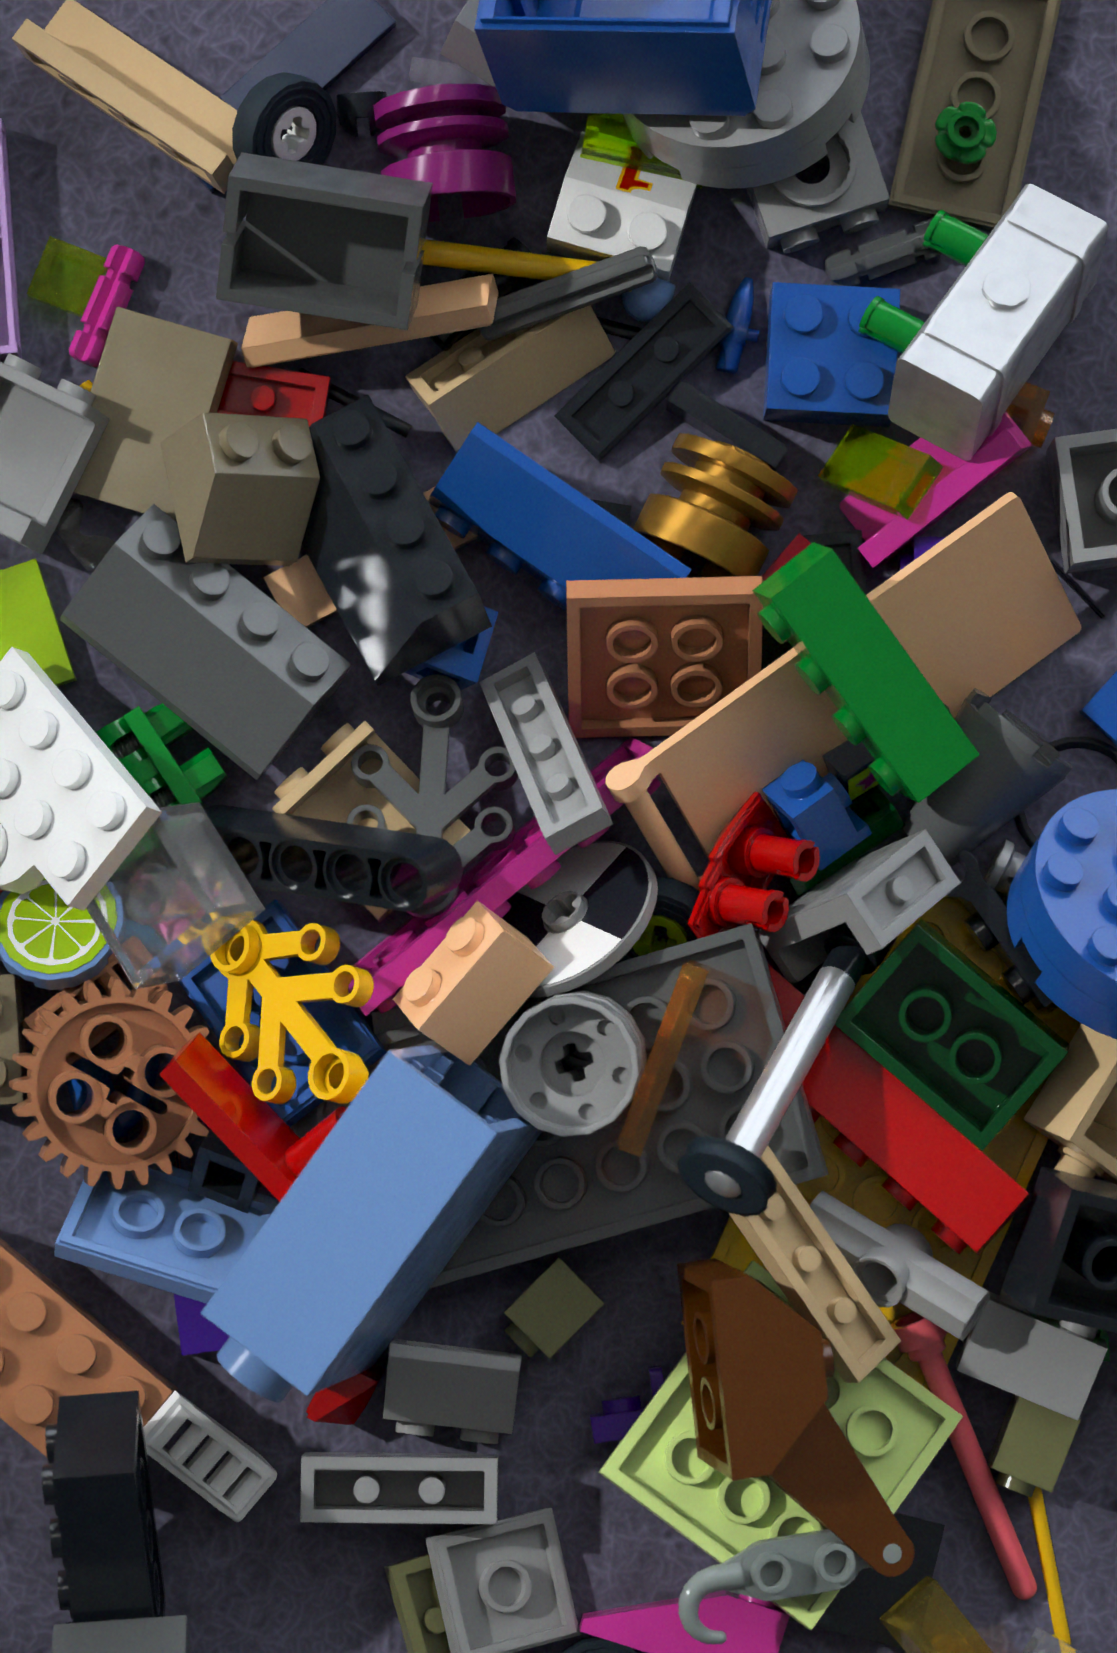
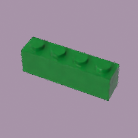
M815 542L811 543L752 590L764 606L757 613L760 621L780 644H783L786 640L791 643L801 657V660L795 664L796 670L817 695L824 691L828 694L838 708V711L832 715L833 721L853 745L857 746L860 742L865 745L875 759L868 768L888 794L894 796L899 792L920 803L980 755L833 549Z

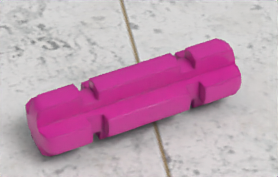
M117 244L111 247L103 267L107 268L106 276L99 275L80 322L84 323L83 331L76 330L69 347V354L78 362L91 367H98L116 307L127 308L133 290L129 289L131 281H138L145 265V258L136 250Z

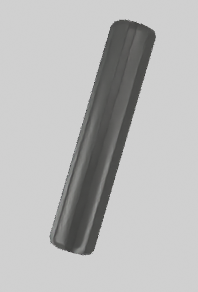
M640 246L497 299L493 324L478 329L485 340L493 341L651 284L657 279L655 261L648 248Z

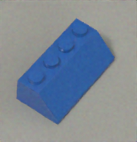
M479 422L476 423L432 491L428 503L437 508L435 516L441 526L463 539L471 531L477 538L489 545L485 554L493 562L514 575H517L521 568L542 582L537 590L549 601L566 611V581L686 578L691 571L686 565Z

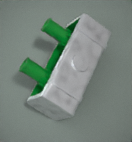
M1026 184L989 235L950 216L948 212L942 209L938 211L926 230L923 238L925 241L922 243V246L933 249L966 266L926 322L876 296L867 307L859 324V333L864 336L868 335L902 353L896 363L888 409L889 419L896 425L965 461L971 460L986 437L991 436L1001 423L1003 413L1065 326L1073 322L1081 310L1082 302L1096 284L1108 234V225L1105 221L1033 184Z

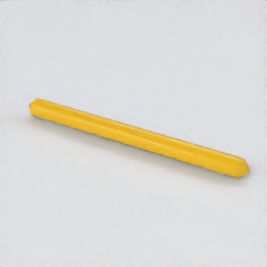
M1036 1486L1032 1498L1028 1497L1057 1650L1058 1653H1073L1042 1489Z

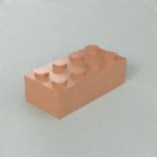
M0 1238V1418L47 1457L46 1424L57 1423L59 1396L139 1390L143 1427H145L171 1394L179 1388Z

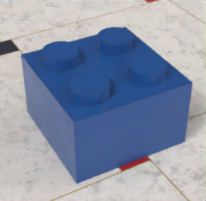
M773 282L769 295L763 420L889 427L892 421L888 417V409L897 363V351L868 335L864 336L858 330L860 329L859 324L863 314L876 296L885 299V302L900 309V289Z

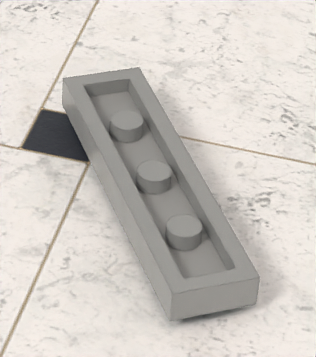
M534 652L479 682L543 836L554 854L557 855L613 824L549 676L536 653Z

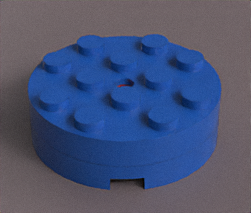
M1117 789L1097 791L1083 795L1059 809L1044 827L1016 872L1007 897V923L1014 948L1020 947L1024 943L1030 956L1041 970V974L1035 982L1036 985L1054 1004L1083 1025L1114 1039H1117Z

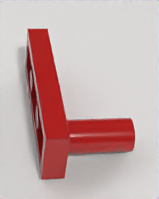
M200 1032L179 1050L159 1074L279 1202H281L348 1108L344 1106L338 1107L303 1137L299 1138L265 1101L256 1098L252 1087Z

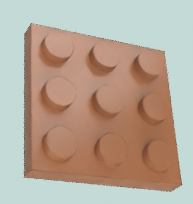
M762 576L566 581L568 721L575 738L672 736L759 673L762 663L763 624L757 613L763 609V605L752 590L762 583Z

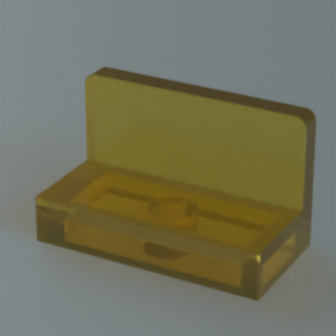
M925 1576L879 1618L906 1653H993L939 1583L929 1576Z

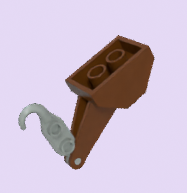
M716 1258L677 1263L698 1458L732 1481L760 1476L768 1477L826 1528L825 1530L756 1541L722 1564L712 1565L696 1572L685 1583L679 1596L678 1614L683 1628L693 1639L705 1644H723L726 1641L727 1636L723 1631L710 1630L699 1619V1604L710 1593L729 1591L763 1601H774L842 1589L848 1586L856 1578L859 1571L864 1568H873L880 1574L889 1577L898 1576L906 1572L914 1560L913 1543L900 1526L825 1405L829 1399L827 1379L834 1376V1358L829 1341L822 1339V1332L750 1275Z

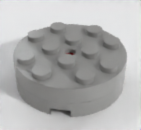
M772 0L756 109L746 116L623 114L626 126L633 140L649 159L656 156L668 165L679 169L683 180L707 187L724 189L757 187L788 178L810 167L828 154L825 143L841 129L847 119L853 123L856 121L866 99L870 79V58L857 1Z

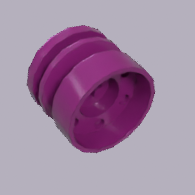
M482 84L429 85L393 94L373 105L376 127L384 130V132L377 136L379 152L390 157L406 158L388 165L381 170V175L433 183L428 223L440 221L437 195L461 193L464 219L490 215L505 210L516 203L512 157L503 152L484 150L496 146L509 138L508 123L499 118L506 113V106L502 104L495 86Z

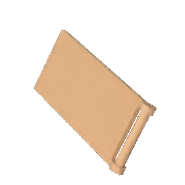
M1013 492L1006 493L866 595L935 693L949 707L954 719L965 698L968 697L974 688L984 692L989 697L993 696L1081 631V624L1022 500ZM794 648L650 752L638 759L618 764L606 776L605 783L617 802L625 803L668 878H674L691 885L700 892L698 884L702 876L697 877L647 791L650 783L658 774L708 858L721 830L754 792L761 794L775 815L762 788L801 760L812 763L819 775L824 777L829 772L822 756L848 740L832 719V715L838 711V708L828 694L824 691L817 695L796 670L795 664L801 660V657Z

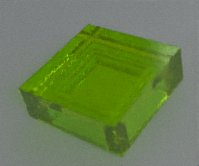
M50 236L26 294L29 298L82 318L99 275H105L107 268L103 267L106 258Z

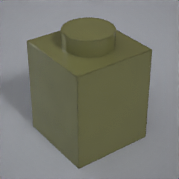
M558 1257L504 1311L506 1316L512 1321L504 1331L528 1356L532 1357L540 1349L550 1359L605 1303Z
M1013 1394L987 1459L989 1467L1000 1471L995 1483L1032 1498L1036 1486L1052 1493L1081 1420L1078 1419L1077 1421Z

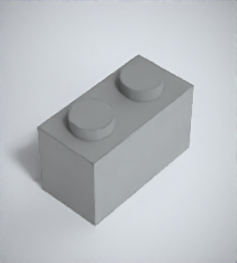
M1001 1290L1000 1295L989 1292L991 1295L987 1305L971 1332L966 1336L957 1356V1371L1078 1421L1108 1350L1105 1339L1096 1336L1097 1328L1032 1314L1004 1290Z

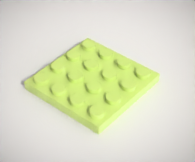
M755 1261L750 1262L744 1273L753 1277L795 1311L771 1274ZM686 1352L598 1472L720 1564L759 1540L826 1529L768 1477L760 1476L732 1481L698 1458ZM886 1358L860 1383H845L834 1368L833 1378L827 1379L829 1399L825 1405L894 1515L963 1416ZM841 1589L771 1602L808 1630H812Z

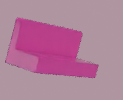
M1006 411L1003 413L1001 423L991 436L986 437L969 461H965L920 437L841 501V511L856 530L862 531V538L865 542L858 547L859 551L873 568L886 564L908 547L914 537L923 535L1033 445Z

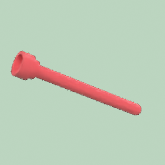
M916 1312L906 1314L891 1324L901 1340L897 1347L901 1353L908 1354L911 1362L918 1361L930 1392L963 1416L949 1436L950 1442L1013 1594L1021 1600L1031 1599L1037 1591L1036 1580L942 1354V1351L946 1348L943 1338L948 1332Z

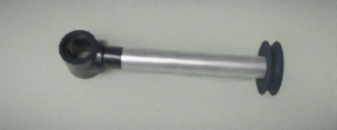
M846 922L829 929L824 943V949L828 956L726 1138L713 1136L696 1137L687 1144V1153L678 1161V1171L684 1183L698 1197L725 1212L746 1217L760 1215L767 1209L768 1199L776 1193L777 1182L772 1171L760 1158L860 977L871 974L887 958L897 937L884 948L867 955Z

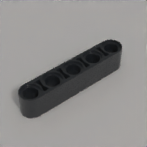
M212 805L176 821L168 826L163 835L162 843L164 855L169 865L179 874L187 877L398 911H414L457 888L463 874L462 861L457 850L447 840L439 837L228 805Z

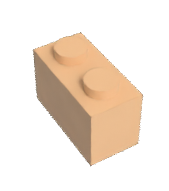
M477 900L469 911L451 926L445 939L426 961L408 976L404 986L393 1000L420 1032L470 1066L554 969V966L528 937Z

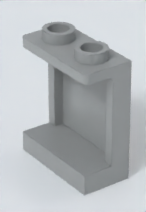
M8 353L4 363L0 362V535L42 555L110 418L91 406L96 395L65 379H61L57 389L41 382L38 379L43 370Z
M925 828L851 861L789 905V913L785 925L779 931L769 932L761 928L758 930L762 944L785 979L790 984H794L804 979L826 960L828 955L824 949V943L830 928L846 922L868 955L884 948L961 882Z

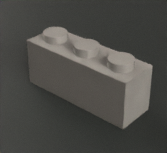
M305 1452L301 1456L300 1522L497 1524L498 1454Z

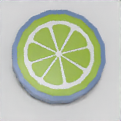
M45 878L38 887L24 894L4 891L0 895V959L8 972L15 974L18 979H20V976L26 981L34 982L35 987L48 990L76 987L84 983V981L97 976L109 963L108 958L113 953L115 945L116 949L122 935L117 902L106 884L84 911L67 906Z

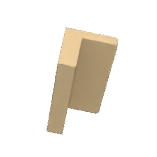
M590 305L493 341L485 340L477 328L454 343L448 351H442L405 377L418 398L434 416L451 447L457 453L477 422L493 433H499L611 359L615 354V350Z

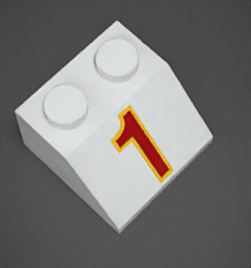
M582 131L564 177L548 231L547 252L568 258L599 262L640 246L647 247L656 264L657 278L669 282L698 184L683 180L679 169L668 165L656 156L649 159L639 147Z

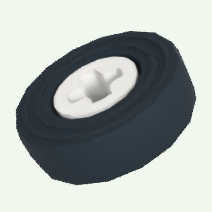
M281 72L265 77L250 89L238 108L232 128V145L236 159L238 160L243 152L323 165L331 152L336 136V110L331 96L314 80L301 75ZM288 129L287 134L283 135L281 140L282 130Z

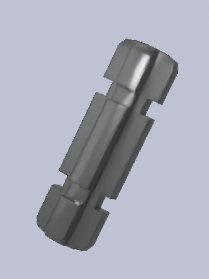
M933 218L913 225L914 232L907 234L903 228L856 246L858 252L853 254L850 253L849 249H845L829 255L825 259V268L831 285L857 286L861 284L860 277L866 276L867 280L871 281L917 264L916 257L922 256L923 260L926 261L943 255L933 249L922 246V243L925 241L923 240L924 235Z

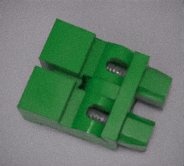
M163 703L147 712H144L138 706L123 717L95 732L162 811L161 815L122 864L155 841L161 839L168 826L204 809L206 806L202 800L211 795L229 778L209 747L184 764L178 765L167 747L194 729Z

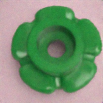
M962 102L956 108L948 106L938 115L935 122V128L938 130V135L935 137L937 149L947 159L962 164H972L983 159L986 155L985 150L988 147H992L996 140L997 130L994 121L986 117V110L982 106L973 102ZM962 127L970 129L971 135L968 138L960 136L959 130Z

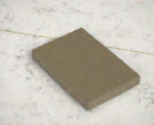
M116 307L90 391L96 395L91 406L109 417L110 420L73 493L142 514L155 504L177 522L160 442L202 412L217 413L238 343L222 336Z

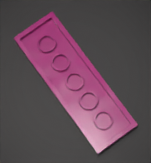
M632 737L627 739L590 770L609 815L624 804L614 799L605 783L609 771L618 764L638 759L653 749V747ZM657 776L652 780L647 789L650 796L661 785ZM534 816L515 832V837L508 847L498 851L492 850L462 875V880L458 885V895L448 910L430 918L412 916L353 965L354 967L367 970L374 981L371 998L365 1005L359 1007L365 1016L375 1008L380 1013H385L397 1005L393 998L402 989L408 976L426 961L445 939L451 926L458 919L462 918L477 900L502 918L511 908L507 900L526 884L532 890L549 880L561 867L557 859L568 849L555 855L545 840ZM610 826L577 844L580 848L587 847L600 838ZM354 978L349 983V994L354 987Z

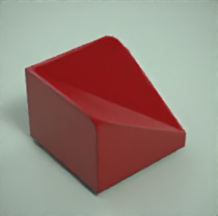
M374 1364L369 1370L316 1392L306 1410V1413H308L307 1418L314 1422L344 1425L355 1424L367 1406L385 1369Z

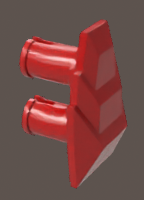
M754 792L721 830L708 856L710 861L698 884L700 893L688 921L689 927L698 939L736 928L738 924L747 925L753 923L754 927L762 928L764 931H779L785 925L788 918L789 902L787 897H782L784 894L782 891L766 890L774 875H779L806 882L811 880L818 870L820 852L818 847H814L815 842L805 839H790L759 792Z

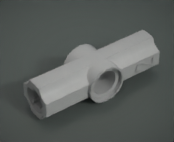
M823 1190L811 1202L810 1208L878 1307L889 1308L901 1303L961 1341L966 1338L987 1305L991 1295L987 1290L934 1259L931 1245L917 1229L906 1224H893L885 1229Z

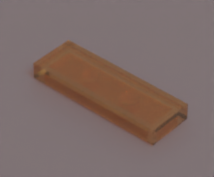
M691 959L688 962L685 961L682 965L618 1139L617 1145H620V1150L639 1157L644 1152L710 973V966Z

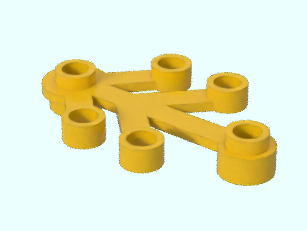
M242 917L223 923L213 934L210 942L211 961L219 969L220 973L228 978L226 1021L220 1034V1049L226 1057L244 1062H250L258 1056V1068L252 1078V1091L256 1098L261 1101L284 1104L292 1098L295 1092L296 1076L291 1068L284 1066L286 1029L311 1059L308 1083L316 1097L340 1104L349 1103L354 1100L369 1079L368 1070L362 1059L353 1052L338 1049L302 1003L334 1000L347 1006L361 1007L369 1001L373 993L374 981L371 974L365 969L351 965H342L332 973L281 977L269 962L299 956L304 961L318 965L331 963L338 955L340 949L339 935L331 927L309 923L300 931L268 934L265 926L259 921ZM320 937V946L318 950L315 952V944L317 939ZM354 978V987L349 994V983ZM253 986L262 996L260 1028L250 1023ZM244 1033V1041L241 1048H239V1040ZM276 1076V1078H277L276 1086H275L274 1090L272 1091V1090H271V1084H272L273 1078Z

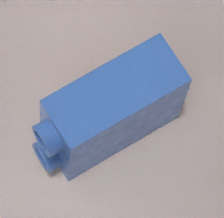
M439 1044L389 1050L202 1310L201 1314L230 1336L217 1354L220 1364L244 1386L274 1402H282L293 1386L306 1396H309L371 1369L543 1130L536 1129L515 1112L502 1088V1082L477 1063L473 1062L469 1066Z

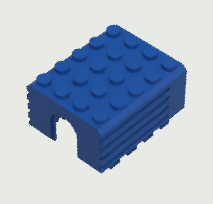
M479 0L474 30L502 104L517 112L746 116L756 109L772 0Z

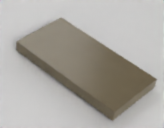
M932 0L887 208L932 218L942 209L948 212L950 216L970 226L991 231L994 229L1020 193L1061 0ZM962 102H973L982 106L986 110V117L994 121L997 130L994 145L985 150L986 155L983 159L972 164H962L947 159L939 152L935 144V137L938 135L935 122L938 115L948 106L956 108ZM962 127L959 130V134L963 138H968L971 135V131L967 127Z

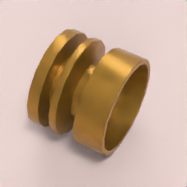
M679 433L671 452L686 465L665 462L660 475L671 486L681 492V495L678 499L668 495L649 494L633 529L678 561H680L685 549L706 558V564L700 574L702 576H758L769 549L747 531L750 526L764 530L779 531L784 518L769 505L779 508H790L798 489L786 478L770 469L767 463L749 452L725 442L711 441L696 435Z

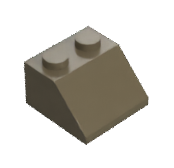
M202 412L160 442L185 562L290 566L297 562L320 480L307 419Z

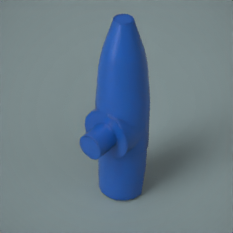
M744 277L730 303L726 319L735 330L721 343L716 366L718 371L730 374L737 373L746 340L756 343L758 341L760 330L750 328L754 304L752 278Z

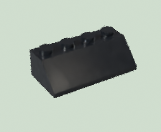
M369 395L312 423L309 429L320 480L302 546L377 686L492 627L477 589Z

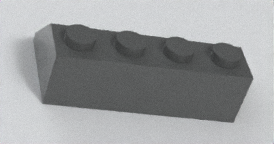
M155 504L113 544L60 617L64 624L256 780L268 770L335 696L352 665L229 564L185 562L177 522Z

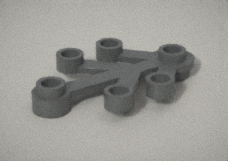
M434 674L418 681L412 689L410 696L414 716L417 722L423 726L419 794L392 768L386 751L377 745L360 747L352 756L351 768L357 782L366 788H376L416 829V834L443 839V832L488 792L510 788L517 781L518 774L507 748L492 747L481 755L478 766L446 793L450 728L461 719L464 711V702L459 686L453 679L445 675ZM436 701H445L450 704L449 710L442 715L434 716L428 713L430 705ZM369 759H378L383 763L381 769L374 774H365L360 769L362 764ZM496 761H504L510 765L509 770L502 776L490 775L487 772L488 767ZM364 804L357 806L347 817L348 824L358 825L360 821L371 818L378 821L377 828L388 829L382 811L373 805ZM488 807L482 810L475 819V828L452 845L461 857L463 871L488 849L498 851L512 843L515 837V827L511 815L501 807ZM492 821H501L506 824V829L498 836H488L483 830ZM459 886L414 911L406 912L420 918L438 916L452 906L458 895Z

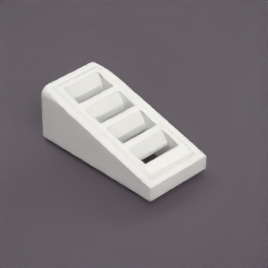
M177 1391L171 1394L144 1427L147 1454L235 1522H240L277 1478L276 1470L263 1456ZM187 1419L190 1420L192 1424L170 1450L164 1447ZM207 1435H209L210 1438L205 1442V1444L200 1448V1450L195 1454V1456L190 1460V1462L188 1464L185 1463L186 1459L197 1448V1446L202 1442V1440ZM228 1450L230 1452L229 1455L207 1479L205 1476Z

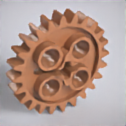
M117 977L110 978L106 995H101L99 989L92 981H84V1000L77 1002L74 997L63 990L59 993L64 1011L57 1016L50 1010L41 1007L38 1012L47 1026L41 1033L31 1029H24L22 1032L24 1037L34 1045L32 1054L16 1053L12 1056L15 1062L28 1069L27 1076L9 1081V1087L16 1091L27 1093L28 1099L12 1108L13 1113L19 1117L33 1116L35 1119L23 1131L24 1138L28 1141H33L46 1137L47 1140L38 1155L47 1162L63 1153L64 1156L59 1172L68 1178L80 1165H84V1182L88 1186L94 1187L103 1171H107L110 1184L115 1189L122 1188L126 1171H132L133 1176L140 1184L147 1185L149 1165L155 1163L166 1174L173 1173L168 1154L176 1150L183 1156L191 1158L194 1154L185 1138L189 1133L205 1137L209 1133L208 1129L197 1120L198 1115L167 1083L162 1086L153 1087L148 1085L145 1079L147 1062L153 1056L168 1053L173 1059L179 1050L200 1032L206 1037L209 1034V1030L203 1025L186 1029L185 1025L191 1018L194 1010L187 1005H183L169 1013L168 1009L171 1004L172 993L165 989L157 993L151 1002L148 1001V983L138 979L129 995H125L122 981ZM102 1022H113L119 1030L117 1047L107 1055H94L89 1048L88 1039L91 1031ZM69 1052H75L116 1075L126 1067L122 1077L135 1087L163 1101L166 1105L165 1111L163 1113H156L119 1091H113L109 1098H107L109 1088L96 1078L66 1062V1055ZM70 1079L83 1080L87 1087L85 1103L74 1112L60 1111L56 1104V1094L59 1087ZM125 1111H139L143 1118V1128L139 1136L128 1143L117 1142L113 1136L112 1129L115 1119Z

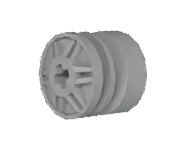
M586 990L554 995L524 1012L507 1033L499 1059L502 1088L515 1112L536 1129L560 1136L590 1134L614 1121L640 1091L647 1068L645 1038L633 1016L612 998ZM570 1043H575L579 1052L590 1051L593 1056V1062L584 1068L585 1077H579V1073L575 1068L565 1069L562 1065L561 1059L570 1053Z

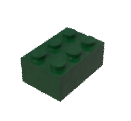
M922 918L843 1008L834 1024L982 1151L1066 1056L1070 1045Z

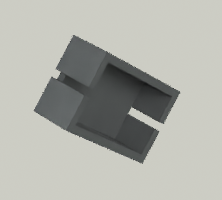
M242 152L228 177L223 232L228 233L221 244L216 299L408 330L418 305L424 250L421 249L427 235L433 183Z

